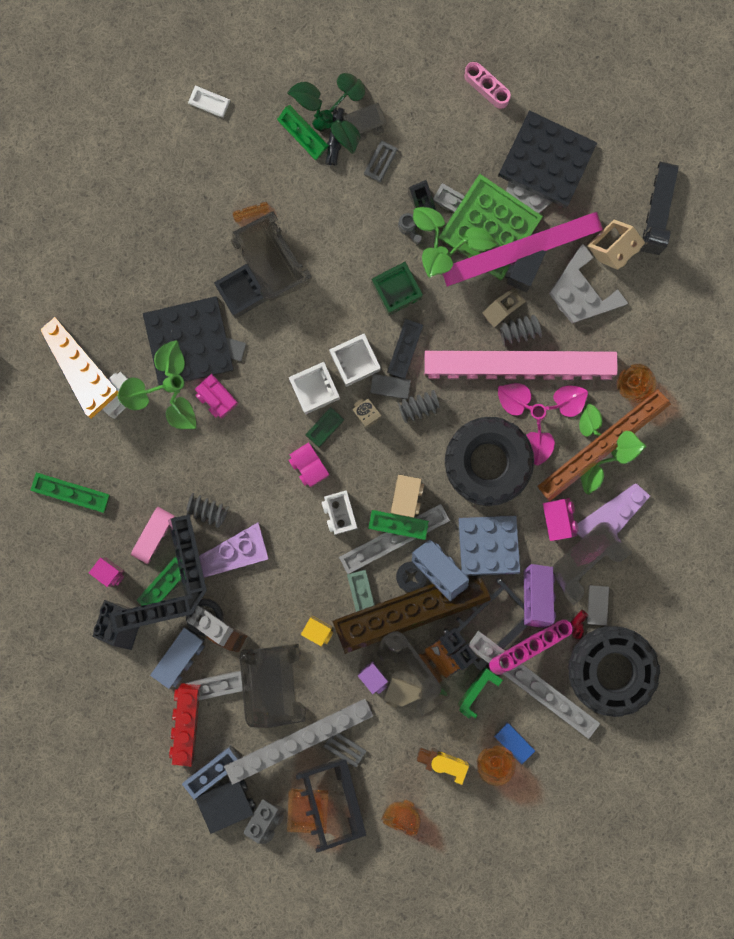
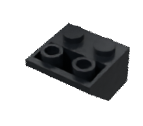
M104 600L92 637L115 647L132 650L139 627L113 633L109 613L130 608Z

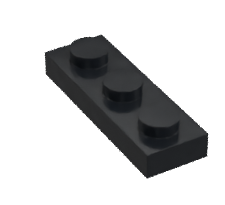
M405 319L387 374L405 379L423 328L422 324Z

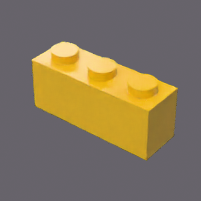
M312 615L301 635L322 646L323 643L328 644L332 637V626Z

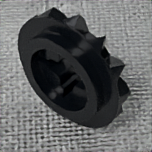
M413 562L402 564L396 573V581L399 587L407 592L423 588L427 577ZM406 570L410 573L418 571L417 575H415L417 584L412 580L405 583L408 578Z

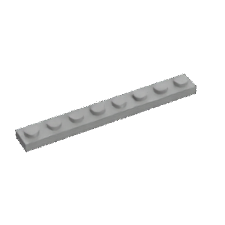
M480 631L476 633L468 644L473 652L488 663L505 651ZM523 664L502 673L588 739L600 725L597 720Z
M362 699L225 765L224 768L231 784L233 785L373 717L366 699Z

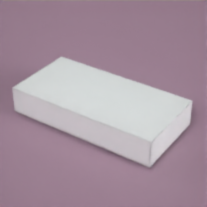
M195 86L188 104L224 118L230 104V99Z

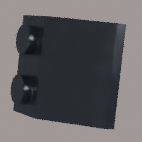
M541 250L517 259L515 265L511 263L505 275V278L508 279L506 284L527 293L546 251Z

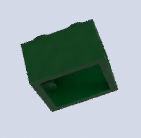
M406 262L371 279V284L388 316L423 298V294Z

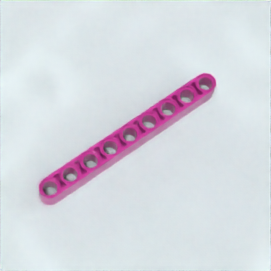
M594 212L453 263L452 269L442 273L448 287L514 263L517 259L541 250L547 251L603 230L598 213Z

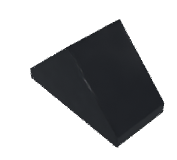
M427 180L408 188V195L414 208L427 207L436 210Z

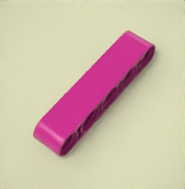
M563 619L535 633L494 657L489 663L490 670L494 674L499 675L514 669L568 637L572 633L571 623Z

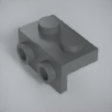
M262 800L244 830V834L258 844H267L274 837L276 826L280 825L283 821V814L286 809Z

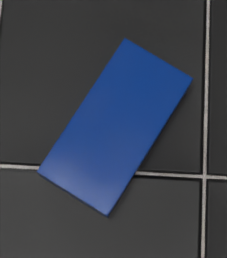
M508 722L494 735L521 765L535 752Z

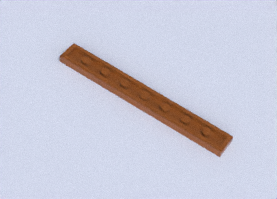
M657 389L537 486L538 489L550 502L618 447L617 440L624 431H631L635 434L670 406V401Z

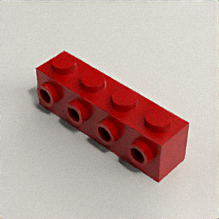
M181 683L179 688L175 689L174 701H177V709H173L172 720H175V728L172 727L171 739H174L173 747H170L169 751L172 765L191 767L194 762L201 685Z

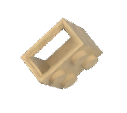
M613 220L587 247L600 263L618 270L634 254L640 251L645 242L633 226ZM614 227L621 235L607 250L596 246Z
M398 475L391 514L414 518V515L419 514L421 503H417L418 496L422 495L424 484H421V479Z

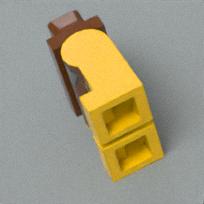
M421 747L417 756V762L425 764L426 770L431 771L433 768L437 773H448L454 776L456 783L463 784L469 768L467 761L438 752L433 747L431 751Z

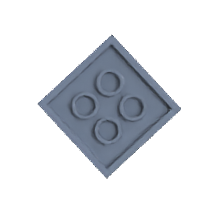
M516 516L458 519L461 570L467 576L520 574Z

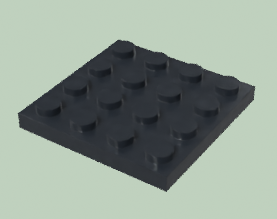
M529 110L498 177L567 209L597 142Z
M217 296L142 313L153 363L159 348L169 342L178 341L179 348L184 357V369L178 375L183 378L184 382L208 377L211 374L217 375L234 371ZM154 363L158 385L160 386L163 385V381L168 376L165 375V371H159Z

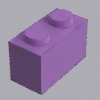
M373 661L358 673V677L372 694L375 692L379 694L387 688L386 683L388 679Z

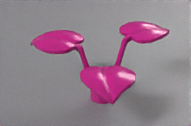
M514 383L498 387L499 400L506 412L519 416L527 408L531 410L532 417L537 420L538 433L530 432L526 435L534 452L535 465L544 463L551 456L555 446L554 438L550 433H541V420L546 418L547 411L559 408L562 415L574 417L584 408L588 391L584 388L564 386L554 393L553 399L557 405L545 407L542 404H535L534 406H529L527 404L531 401V392L525 385Z

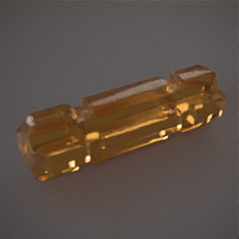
M262 202L258 206L256 204L243 208L242 211H234L233 218L235 222L243 221V218L249 219L260 215V213H268L270 211L268 203Z

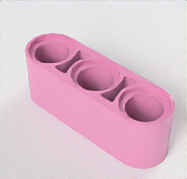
M470 62L467 64L464 74L465 80L495 107L499 109L505 108L510 100V91L479 63ZM470 70L477 71L478 75L471 76L468 72ZM487 82L490 83L492 87L490 89H486L483 87L482 84ZM503 95L505 96L506 100L499 101L497 99V96Z
M157 507L133 548L131 556L148 565L152 554H155L160 545L161 538L165 536L169 529L168 520L175 518V516Z

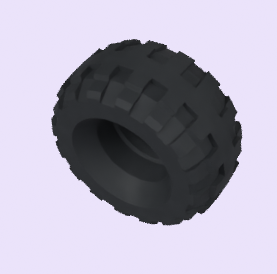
M481 417L463 425L451 438L445 453L446 474L452 487L466 500L483 506L500 505L517 497L528 485L534 470V452L526 434L514 423L499 417ZM483 444H494L500 447L507 458L505 471L500 477L493 480L480 478L471 467V456L474 450Z
M618 626L597 628L583 636L575 645L568 665L569 681L575 695L586 707L605 716L623 717L633 714L644 705H647L652 699L654 692L657 691L660 674L658 656L649 642L633 630ZM611 653L624 655L632 665L630 681L626 686L618 690L605 688L597 677L599 662L604 656Z

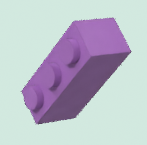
M531 564L524 569V625L547 628L555 621V593L553 592L555 575L553 574V567Z

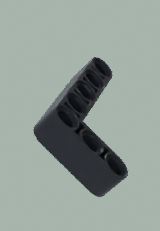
M659 161L657 166L659 170L654 180L653 186L655 189L651 194L649 204L651 208L646 218L647 227L646 230L644 229L642 237L645 244L640 249L641 252L660 255L669 243L671 231L666 230L679 168V165Z

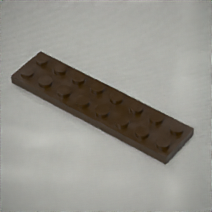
M468 576L467 589L451 601L434 584L332 620L344 654L491 601L481 576Z

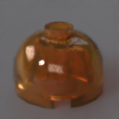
M632 364L630 365L631 368L624 369L617 379V389L626 400L633 403H641L656 391L657 380L654 373L646 365Z
M493 746V748L488 750L487 748L483 749L477 759L478 774L488 785L502 786L508 783L514 776L516 761L512 752L505 747Z
M408 800L391 803L381 818L388 827L406 831L405 834L410 836H417L421 824L419 811L414 808L415 804Z

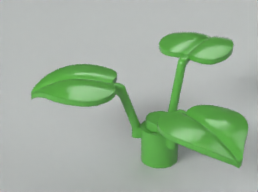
M419 207L413 210V220L418 228L424 231L435 230L434 248H427L422 254L423 266L429 278L450 271L453 266L452 255L465 242H468L469 248L475 251H488L497 246L495 239L482 228L472 227L465 233L467 238H464L448 253L447 248L443 246L438 247V228L443 227L445 224L442 215L436 210L427 207Z
M172 341L159 348L154 357L156 368L159 371H165V375L168 376L163 381V385L145 390L143 381L134 377L129 378L122 383L117 394L118 400L128 409L140 410L149 403L146 394L164 388L169 393L174 392L170 400L172 406L166 409L168 423L177 429H195L196 418L191 404L183 397L176 398L177 394L180 393V389L184 386L183 378L178 375L184 369V357L179 348L178 341Z
M587 404L580 417V431L587 437L593 433L599 437L601 434L597 429L602 426L601 413L594 405ZM624 431L617 440L618 447L611 452L613 457L601 460L581 476L582 487L586 494L590 495L601 486L604 479V472L600 467L601 464L611 461L627 464L639 456L646 448V445L633 432Z

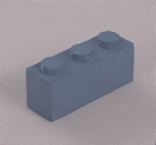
M428 540L412 553V562L449 601L467 589L469 581L467 574L463 570L458 569L453 559L447 557L437 543L434 544L431 540Z
M185 627L150 676L168 689L172 686L176 687L182 679L180 674L183 670L188 671L194 663L191 660L195 654L199 655L204 649L203 643L205 640Z
M230 745L187 778L182 785L194 800L227 775L224 766L239 759L240 756Z

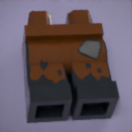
M456 628L437 639L425 649L424 653L427 660L433 661L436 665L438 675L445 678L459 670L466 669L478 658L468 644L459 648L466 641ZM451 635L456 637L458 643L452 640ZM462 651L468 653L469 659L464 656Z

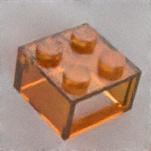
M306 789L289 790L287 832L311 833V830L316 829L313 815L306 816L305 813L311 810L308 796L301 797L300 792ZM313 790L323 831L326 834L329 790Z

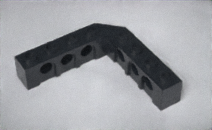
M190 514L168 520L185 596L109 613L113 633L193 614L207 589Z

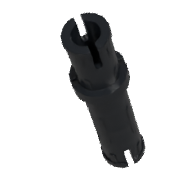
M336 107L333 111V121L340 120L342 123L345 109L338 107L337 110ZM330 129L325 164L332 166L333 163V166H337L341 144Z

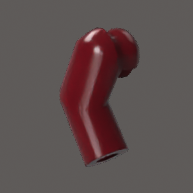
M580 610L571 621L572 635L575 639H581L584 634L583 622L589 616L584 610Z

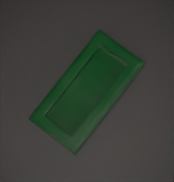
M330 407L305 436L320 448L345 419Z

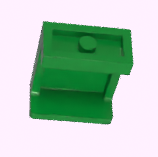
M486 667L479 672L458 702L459 711L469 719L471 716L475 719L478 716L469 707L487 681L490 680L497 686L503 681Z

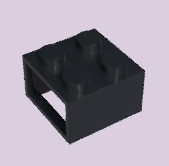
M248 264L241 266L214 282L235 319L268 300Z

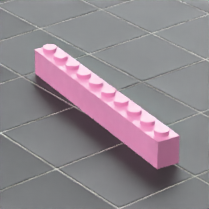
M425 351L424 376H428V379H440V376H448V379H459V376H467V379H478V376H486V379L494 380L497 379V376H505L506 380H514L516 376H524L525 380H534L535 376H543V380H554L555 376H562V380H573L574 376L581 377V380H593V377H600V380H612V377L617 375V352Z

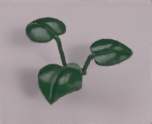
M349 73L340 74L337 78V85L344 94L330 110L320 111L322 100L319 99L321 94L316 86L309 82H300L292 86L287 94L292 96L305 109L316 111L314 114L315 118L312 121L313 127L320 132L331 127L335 138L353 154L360 141V133L349 121H343L342 123L340 120L333 121L332 112L347 95L355 102L360 101L364 97L365 86L362 81Z

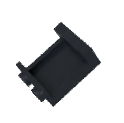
M244 779L233 785L230 781L206 793L203 792L195 798L210 834L254 815L256 805L253 798H249L246 793L248 786Z

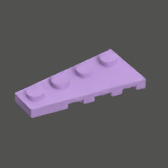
M635 483L577 523L578 532L576 533L598 553H601L650 495Z
M259 522L199 556L204 578L269 559Z

